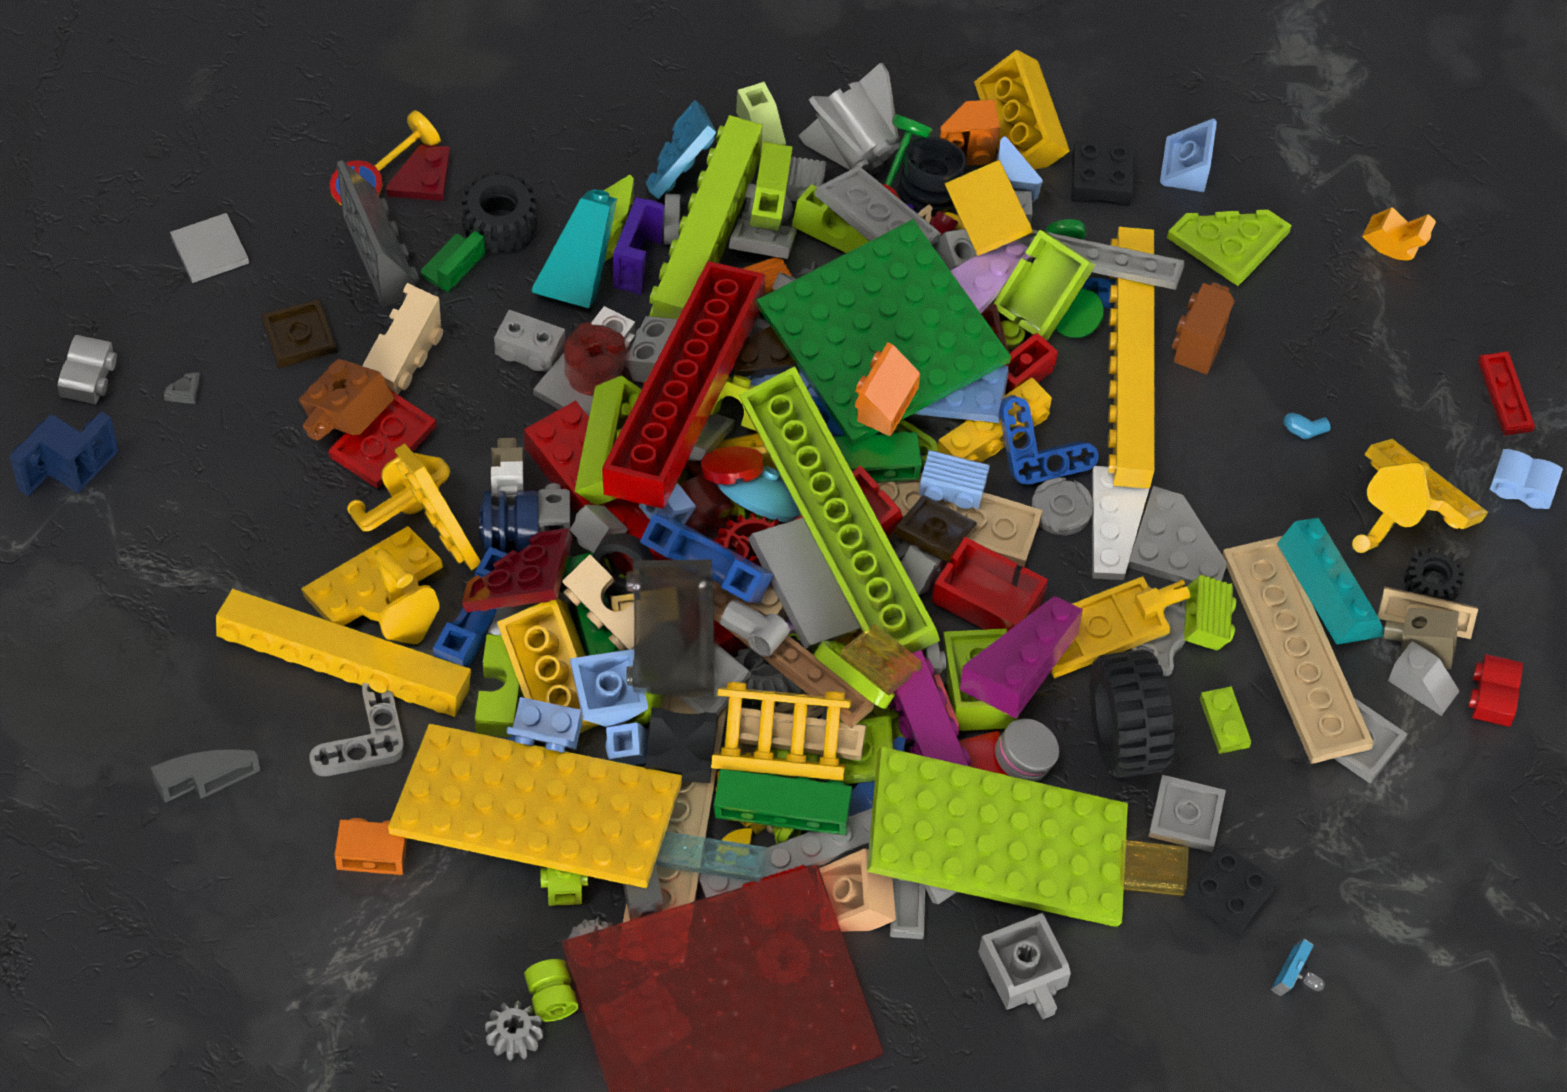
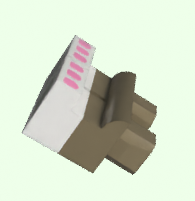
M499 438L498 448H491L492 505H499L500 490L505 491L507 503L514 504L517 490H524L523 447H517L516 438Z

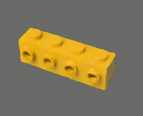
M1030 378L1004 396L1005 398L1010 395H1016L1028 402L1033 427L1044 422L1050 414L1052 397L1033 378ZM1012 403L1013 408L1008 410V413L1015 417L1016 425L1024 426L1025 423L1018 422L1016 412L1021 410V406ZM967 420L940 438L937 450L940 453L981 463L1005 447L1001 420H999V423ZM1025 432L1016 433L1013 441L1019 439Z

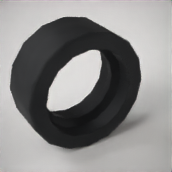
M617 533L604 538L592 555L615 580L605 591L613 596L639 593L653 573L654 560L652 552L646 545L640 543L639 538L630 534ZM614 551L627 554L637 564L639 569L638 576L634 579H625L615 575L606 565V554Z

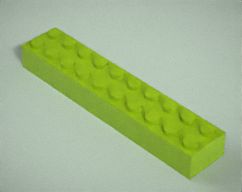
M794 366L740 394L739 397L881 667L886 662L923 650L939 642L940 638L934 623L796 367Z

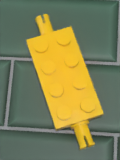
M1142 576L1072 603L1083 609L1079 633L1051 670L1053 678L1055 679L1088 666L1100 655L1123 652L1169 634L1170 626L1163 611H1165L1167 606L1190 598L1188 587H1183L1185 585L1184 580H1179L1174 584L1157 589L1156 587H1149Z

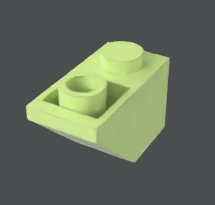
M765 82L737 90L736 112L741 119L763 124L762 146L763 141L786 145L777 106Z

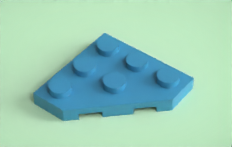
M696 100L691 103L675 122L672 128L674 132L672 136L673 141L672 143L669 141L665 143L657 159V162H659L658 171L656 174L654 172L651 173L646 181L649 192L658 199L663 194H668L674 188L677 177L683 171L687 172L694 165L695 157L702 149L706 150L715 139L714 135L717 132L704 107Z

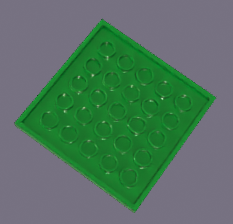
M914 219L757 299L758 309L852 446L879 432L857 421L858 409L855 408L858 393L855 391L863 375L867 377L870 373V364L877 351L882 352L887 342L894 345L920 372L919 389L900 420L1010 363L1011 355Z

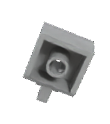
M1043 913L982 936L978 953L1006 1010L1027 1002L1028 1005L1034 1003L1042 1020L1055 1015L1057 1006L1052 996L1056 995L1057 990L1067 987L1071 972L1069 964Z

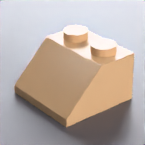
M862 849L816 869L820 931H871L896 920L893 877L867 872L868 849Z

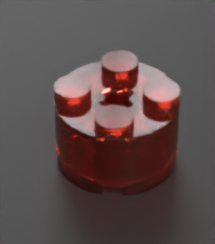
M582 323L567 338L564 346V373L574 390L584 395L594 396L595 386L621 375L625 377L626 347L622 334L603 325Z
M704 474L680 485L696 505V508L685 523L686 526L703 535L713 529L716 532L720 528L726 529V523L734 512L735 505L719 489L716 483L708 481L704 478Z

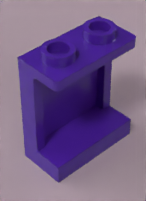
M636 197L613 253V288L642 296L646 283V251L641 249L645 241L658 244L663 242L665 206L654 200Z

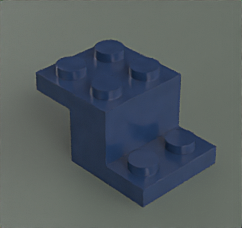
M102 411L84 425L82 432L77 431L51 414L44 422L42 421L35 426L32 434L23 443H19L9 457L18 490L29 496L48 475L78 494L119 450L112 419Z

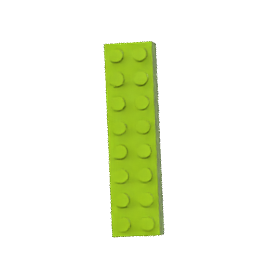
M729 115L725 126L720 125L716 136L717 146L710 149L706 164L708 168L706 171L702 170L698 178L697 187L699 190L697 194L692 193L688 204L690 212L687 217L683 216L678 229L680 236L678 240L673 239L671 243L669 263H663L659 275V280H661L659 287L654 286L652 289L649 303L653 304L649 316L678 319L707 261L720 263L745 201L748 183H752L760 163L763 124Z

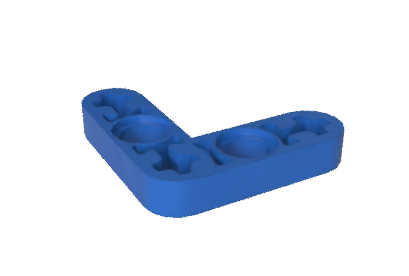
M1016 395L1007 396L1001 401L1000 420L1011 476L1016 481L1022 484H1033L1087 471L1097 464L1099 459L1097 448L1085 441H1077L1038 451L1028 402ZM1012 403L1021 406V410L1016 412L1018 422L1025 423L1024 426L1016 425L1015 417L1008 413V410L1013 408ZM1018 432H1025L1027 435L1026 444L1022 448H1015L1012 443L1014 435ZM1081 449L1090 452V455L1085 457V463L1079 459L1069 460L1068 455L1072 457L1081 455ZM1058 454L1061 457L1062 464L1058 470L1050 471L1047 467L1048 458ZM1023 463L1029 466L1039 465L1041 471L1038 469L1027 471V477L1019 473V470L1024 466Z

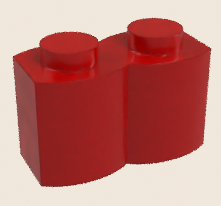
M1485 654L1481 663L1476 662L1472 681H1477L1476 689L1472 688L1468 701V707L1473 708V719L1508 727L1511 726L1517 710L1523 662Z

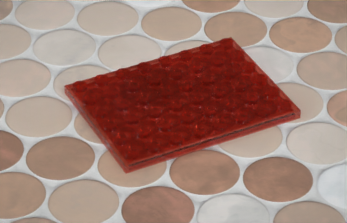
M818 865L562 941V948L609 1092H768L880 1057L884 1053Z

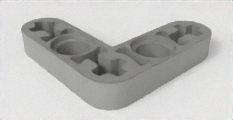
M363 683L362 694L371 734L315 746L310 752V766L315 774L319 776H332L391 764L402 758L404 743L393 692L386 690V692L381 693L382 703L376 704L373 689H371L368 683ZM381 713L389 714L392 717L391 722L384 726L376 724L374 719ZM391 742L392 746H394L392 752H387L385 743ZM370 745H375L376 756H372ZM353 748H362L366 751L365 757L360 760L349 758L348 753ZM338 751H342L344 762L339 763ZM327 755L329 764L322 765L320 756Z

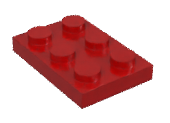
M393 391L391 393L394 400L360 435L345 433L328 450L331 459L376 489L383 484L381 473L384 466L398 457L394 450L405 443L413 452L437 427L434 418Z

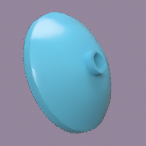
M763 466L764 470L751 481L744 482V478L735 479L736 483L732 485L717 484L719 489L731 500L763 517L765 516L772 520L778 518L781 522H791L801 515L782 478L779 476L780 474L769 466Z

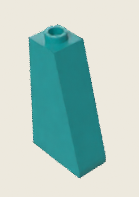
M598 189L588 191L581 197L535 281L532 293L586 308L592 306L597 300L617 198L610 197L608 192Z

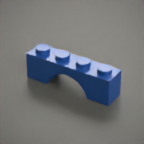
M653 514L640 540V543L665 557L677 560L704 573L715 580L721 588L749 603H760L774 576L768 570L665 514Z
M489 547L475 571V576L479 575L483 578L495 569L493 564L507 555V553ZM463 607L454 622L446 623L433 647L434 657L470 668L488 634L498 608L486 611L465 612Z

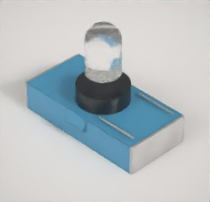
M1303 939L1293 946L1271 988L1273 992L1281 996L1293 988L1294 982L1298 983L1301 981L1308 970V966L1304 963L1314 946L1312 943ZM1309 972L1303 980L1304 984L1315 991H1321L1325 986L1324 981L1312 972Z

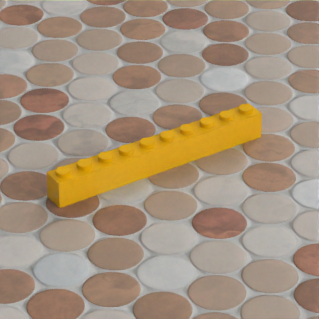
M1119 227L1116 239L1111 238L1110 245L1154 254V230ZM1109 276V279L1115 280V285L1110 286L1109 303L1115 304L1114 308L1110 309L1109 326L1114 327V332H1110L1109 350H1114V356H1110L1108 373L1114 375V380H1110L1108 398L1113 399V405L1109 406L1108 423H1113V430L1110 429L1108 435V448H1113V455L1109 454L1108 473H1113V486L1150 489L1154 474V285Z

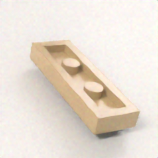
M1384 586L1377 613L1379 619L1405 623L1409 608L1458 611L1457 636L1471 639L1478 612L1477 607Z

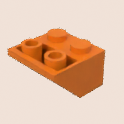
M995 100L966 101L940 128L939 138L956 144L965 154L966 165H985L995 161L1000 130Z
M887 342L882 352L877 351L870 364L871 371L868 376L863 375L857 384L855 392L858 393L855 408L858 409V422L891 437L919 389L920 372L894 345Z

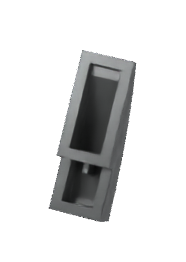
M228 749L184 755L150 767L154 784L166 803L194 789L197 791L200 799L259 772L260 766L255 751Z

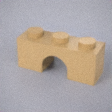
M589 555L562 581L567 587L563 593L576 606L582 602L590 610L586 616L599 629L604 625L612 633L608 639L620 651L626 648L628 650L634 649L635 651L660 626L636 600L623 611L616 612L607 609L603 603V596L606 589L615 580Z

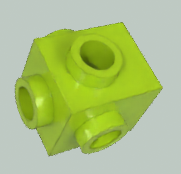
M547 867L540 868L541 888H548V906L582 904V886H588V876Z

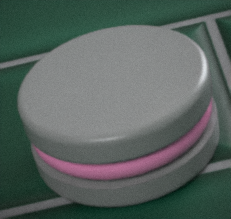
M1026 718L1017 719L1011 722L998 738L995 744V756L1000 767L1009 776L1036 782L1045 777L1058 760L1059 745L1051 730L1042 723Z

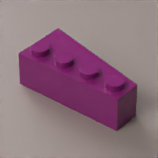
M1053 596L963 665L960 690L1017 718L1078 635L1083 609L1057 596Z
M922 650L886 662L874 677L895 693L888 708L890 711L898 712L900 716L898 718V729L903 738H906L907 742L912 741L914 747L910 748V752L970 766L969 754L964 747L961 748L956 737L959 734L957 724L952 717H948L944 707L946 705L945 695L940 687H936L933 680L934 669L928 657L924 658Z

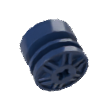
M492 490L484 491L483 500L479 508V536L484 548V554L489 547L493 548V543L500 542V551L507 553L508 542H515L517 553L529 546V539L538 533V490H517L514 504H508L505 491L500 490L499 505H492Z

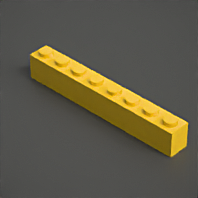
M235 589L231 590L216 615V636L228 642H235L253 648L258 652L268 653L287 662H294L312 668L317 672H324L341 678L346 682L363 685L364 682L368 683L371 689L379 693L389 690L393 692L394 697L403 699L408 703H415L430 708L438 713H445L455 717L470 690V668Z

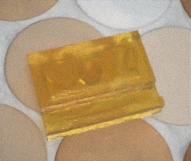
M875 623L871 625L870 630L860 634L841 651L842 659L888 696L910 679L911 674L921 670L922 661Z
M1123 840L1120 886H1124L1125 890L1184 896L1187 889L1189 847Z

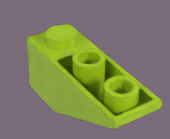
M763 141L749 226L779 231L792 146Z

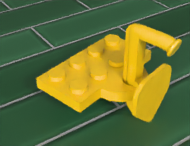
M1385 440L1370 445L1364 454L1371 460V465L1378 470L1368 485L1367 496L1369 501L1382 511L1383 514L1367 536L1360 534L1353 539L1352 546L1358 553H1364L1378 547L1395 522L1403 527L1414 526L1420 522L1427 510L1438 511L1444 516L1443 520L1456 529H1465L1482 522L1488 511L1431 469L1427 462L1418 459L1395 440Z
M405 443L396 448L394 451L398 457L388 462L381 473L382 481L392 497L367 513L365 512L366 506L362 501H351L347 506V510L352 519L362 531L368 532L401 511L406 514H415L425 508L426 511L424 513L432 526L438 530L441 542L447 551L451 552L457 563L460 564L464 561L470 570L478 567L481 562L439 492L440 486L450 476L449 465L442 458L413 453Z
M407 526L304 586L301 590L304 598L327 621L345 626L364 615L370 620L379 621L382 634L387 640L419 644L424 639L439 610V602L435 591L430 586H419L418 582L443 568L440 557Z

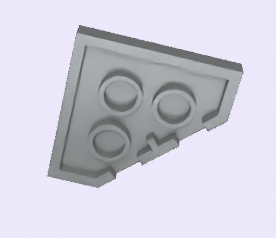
M1153 486L1127 567L1174 582L1184 580L1187 586L1199 575L1210 576L1211 579L1215 578L1222 582L1227 562L1184 495Z

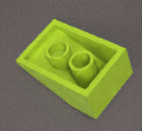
M1007 629L943 632L947 693L959 724V731L1006 729L1011 722L1018 719V717L1014 718L960 690L963 665L1004 635Z

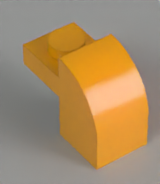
M1391 207L1372 215L1362 237L1379 253L1397 260H1411L1414 258L1418 248L1424 246L1432 236L1431 231L1436 221L1427 214L1407 222Z

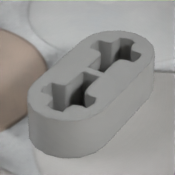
M665 194L664 245H671L673 239L678 240L680 194Z

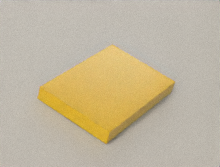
M1000 160L945 183L949 196L977 256L1033 233L1032 227Z

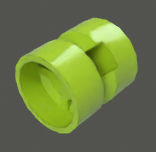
M549 959L530 966L524 972L528 991L531 995H534L531 999L535 1016H540L543 1022L563 1019L576 1012L578 1002L574 990L569 985L571 977L567 963L564 960Z

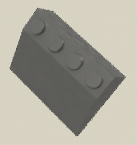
M343 160L338 161L337 169L342 215L382 307L404 301L406 295L403 293L406 284L408 283L416 287V284H419V277L415 267H409L408 265L409 255L405 244H399L397 240L399 232L395 221H389L387 217L389 209L384 198L379 199L375 188Z

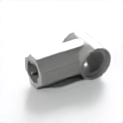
M732 600L726 606L721 616L720 624L747 639L753 651L763 657L771 656L790 633L788 624L780 616L768 614L765 617L737 600Z

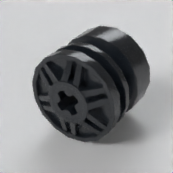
M938 137L913 140L905 151L897 190L901 201L905 204H912L914 211L917 213L927 205L933 208L931 215H936L937 211L942 213L950 212L955 206L949 196L945 183L963 176L966 165L964 152L956 144Z

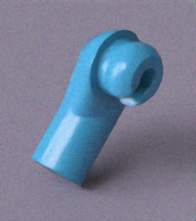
M1292 412L1288 413L1284 418V425L1287 427V430L1305 440L1329 432L1331 429L1326 417L1310 421L1302 415Z

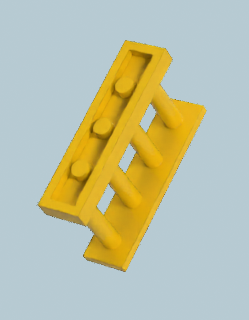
M727 682V687L722 686L718 689L717 696L729 697L725 747H721V752H715L712 755L711 768L839 781L845 779L847 764H839V758H836L840 707L850 708L852 706V699L845 698L844 692L825 691V696L754 690L746 689L747 683ZM742 698L762 700L758 749L754 750V755L741 754V749L738 748ZM775 701L794 703L790 753H787L786 758L773 757L774 752L771 751ZM808 704L827 706L823 756L819 758V762L806 760V755L803 754Z

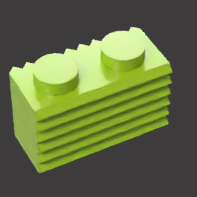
M1199 575L1187 586L1190 598L1185 600L1186 609L1184 612L1186 614L1184 616L1185 630L1183 640L1218 651L1232 640L1235 633V626L1231 624V615L1236 607V598L1232 597L1233 585L1221 582V580H1216L1215 578L1211 579L1210 576Z

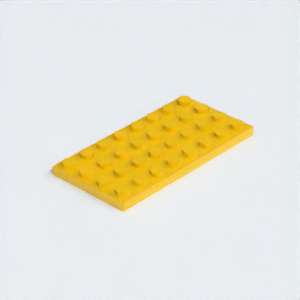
M429 724L389 823V834L647 888L682 784V775L645 769L639 766L566 751L561 753L547 750L541 746H529L515 743L512 740Z

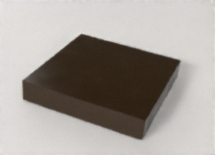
M320 299L261 314L262 323L278 368L337 352V346Z
M922 495L898 523L894 535L946 562H950L951 557L964 537L969 538L973 534L977 522Z

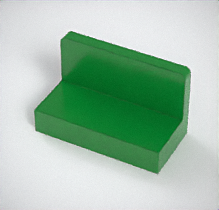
M476 231L467 239L459 234H455L421 269V276L448 293L485 255L484 236Z

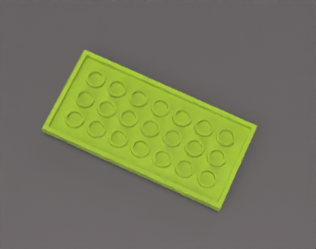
M881 747L877 752L867 872L1118 927L1122 923L1128 803Z

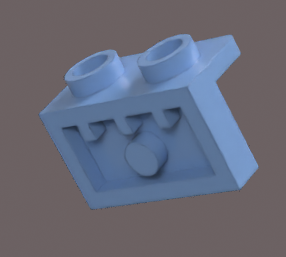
M520 697L513 728L507 727L506 733L515 737V743L533 746L535 741L546 743L545 749L564 753L565 748L576 750L583 716L580 709Z

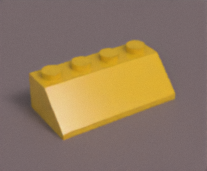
M1015 50L974 81L980 100H995L1000 125L997 151L1000 140L1006 136L1034 170L1049 167L1070 152L1037 60L1019 50Z
M560 599L545 603L541 602L498 621L499 630L524 698L581 710L570 658L586 655L567 604ZM583 720L580 733L599 724Z

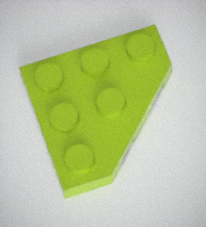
M1268 209L1256 210L1255 214L1223 211L1215 212V215L1198 216V213H1186L1168 231L1167 239L1239 286L1290 233L1292 225Z

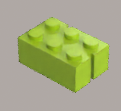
M1039 230L1025 252L1036 259L1032 263L1021 258L991 307L1010 320L1018 322V325L1033 335L1038 333L1048 341L1096 264L1049 233Z

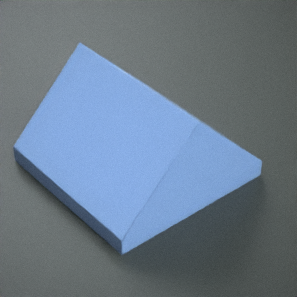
M1214 118L1167 136L1160 183L1163 186L1198 192L1205 191L1217 124Z
M1004 136L1000 140L996 161L1000 160L1014 191H1031L1032 202H1034L1039 197L1043 180L1009 139Z
M634 649L570 658L583 720L605 727L618 726L648 709Z

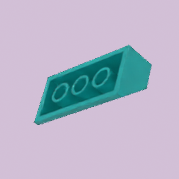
M1313 518L1295 521L1278 541L1277 545L1336 645L1383 637L1384 628L1380 619L1320 519Z

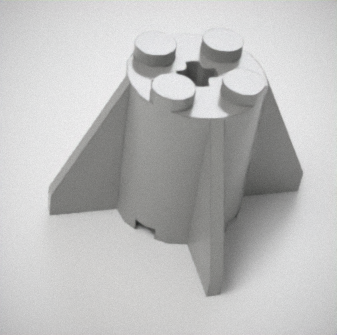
M879 63L859 82L848 84L851 89L844 93L841 89H838L828 97L812 96L809 99L819 114H816L818 119L798 135L804 145L849 170L860 166L865 171H868L870 175L882 170L884 167L883 162L888 158L896 156L902 139L898 134L897 128L892 125L895 109L889 72L883 63Z

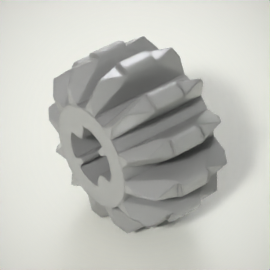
M519 1001L515 1002L514 1008H509L503 1002L501 1005L502 1013L492 1010L490 1013L492 1021L485 1023V1031L489 1033L486 1036V1042L489 1046L495 1045L494 1053L497 1056L507 1051V1059L510 1061L513 1059L514 1053H519L520 1057L525 1059L527 1057L526 1049L536 1051L538 1048L536 1040L543 1038V1030L539 1028L542 1025V1019L540 1016H533L534 1008L531 1005L521 1010V1003ZM512 1028H517L516 1033H511Z

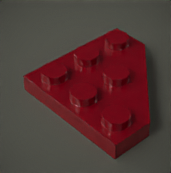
M569 528L538 532L529 539V546L519 553L512 550L493 564L495 569L481 578L477 575L468 581L462 600L465 612L486 611L494 608L516 607L523 604L545 603L557 600L572 542Z

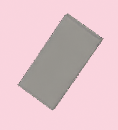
M893 878L896 920L890 923V937L923 939L924 884Z

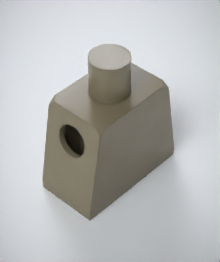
M1409 608L1405 623L1386 621L1384 639L1402 642L1401 654L1414 641L1437 656L1444 667L1451 670L1457 644L1459 612Z

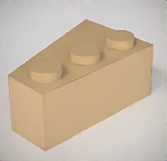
M408 283L403 290L406 298L399 310L393 308L389 315L393 319L389 330L385 335L379 334L362 365L379 371L389 389L397 395L401 390L408 388L412 380V374L417 367L423 366L427 359L428 351L432 345L439 343L443 335L439 297Z

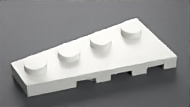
M1094 466L1092 469V578L1124 580L1149 489L1113 486V473H1108V467Z

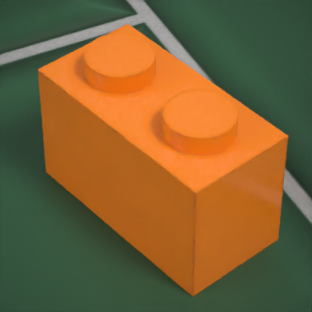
M362 818L340 819L335 850L337 870L403 875L408 838L389 834L388 826L391 820L378 823L368 822Z

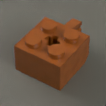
M1214 282L1211 286L1203 283L1198 294L1192 293L1187 305L1188 312L1186 316L1182 315L1176 330L1178 333L1172 349L1176 350L1175 363L1208 375L1226 335V326L1235 302L1229 293L1230 288Z
M339 358L299 398L301 405L308 415L307 420L303 424L304 430H306L307 435L311 439L317 441L333 429L352 435H360L394 400L389 387L379 371Z

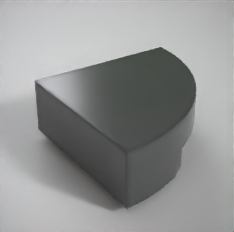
M187 373L173 384L170 383L164 392V400L195 404L201 380L200 373Z

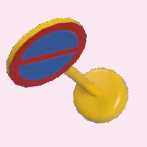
M413 110L407 116V123L413 133L376 165L360 160L346 163L375 188L378 196L383 187L382 176L379 172L417 139L429 146H436L441 142L440 136L433 125L416 110ZM337 169L332 174L330 180V191L335 201L341 205Z

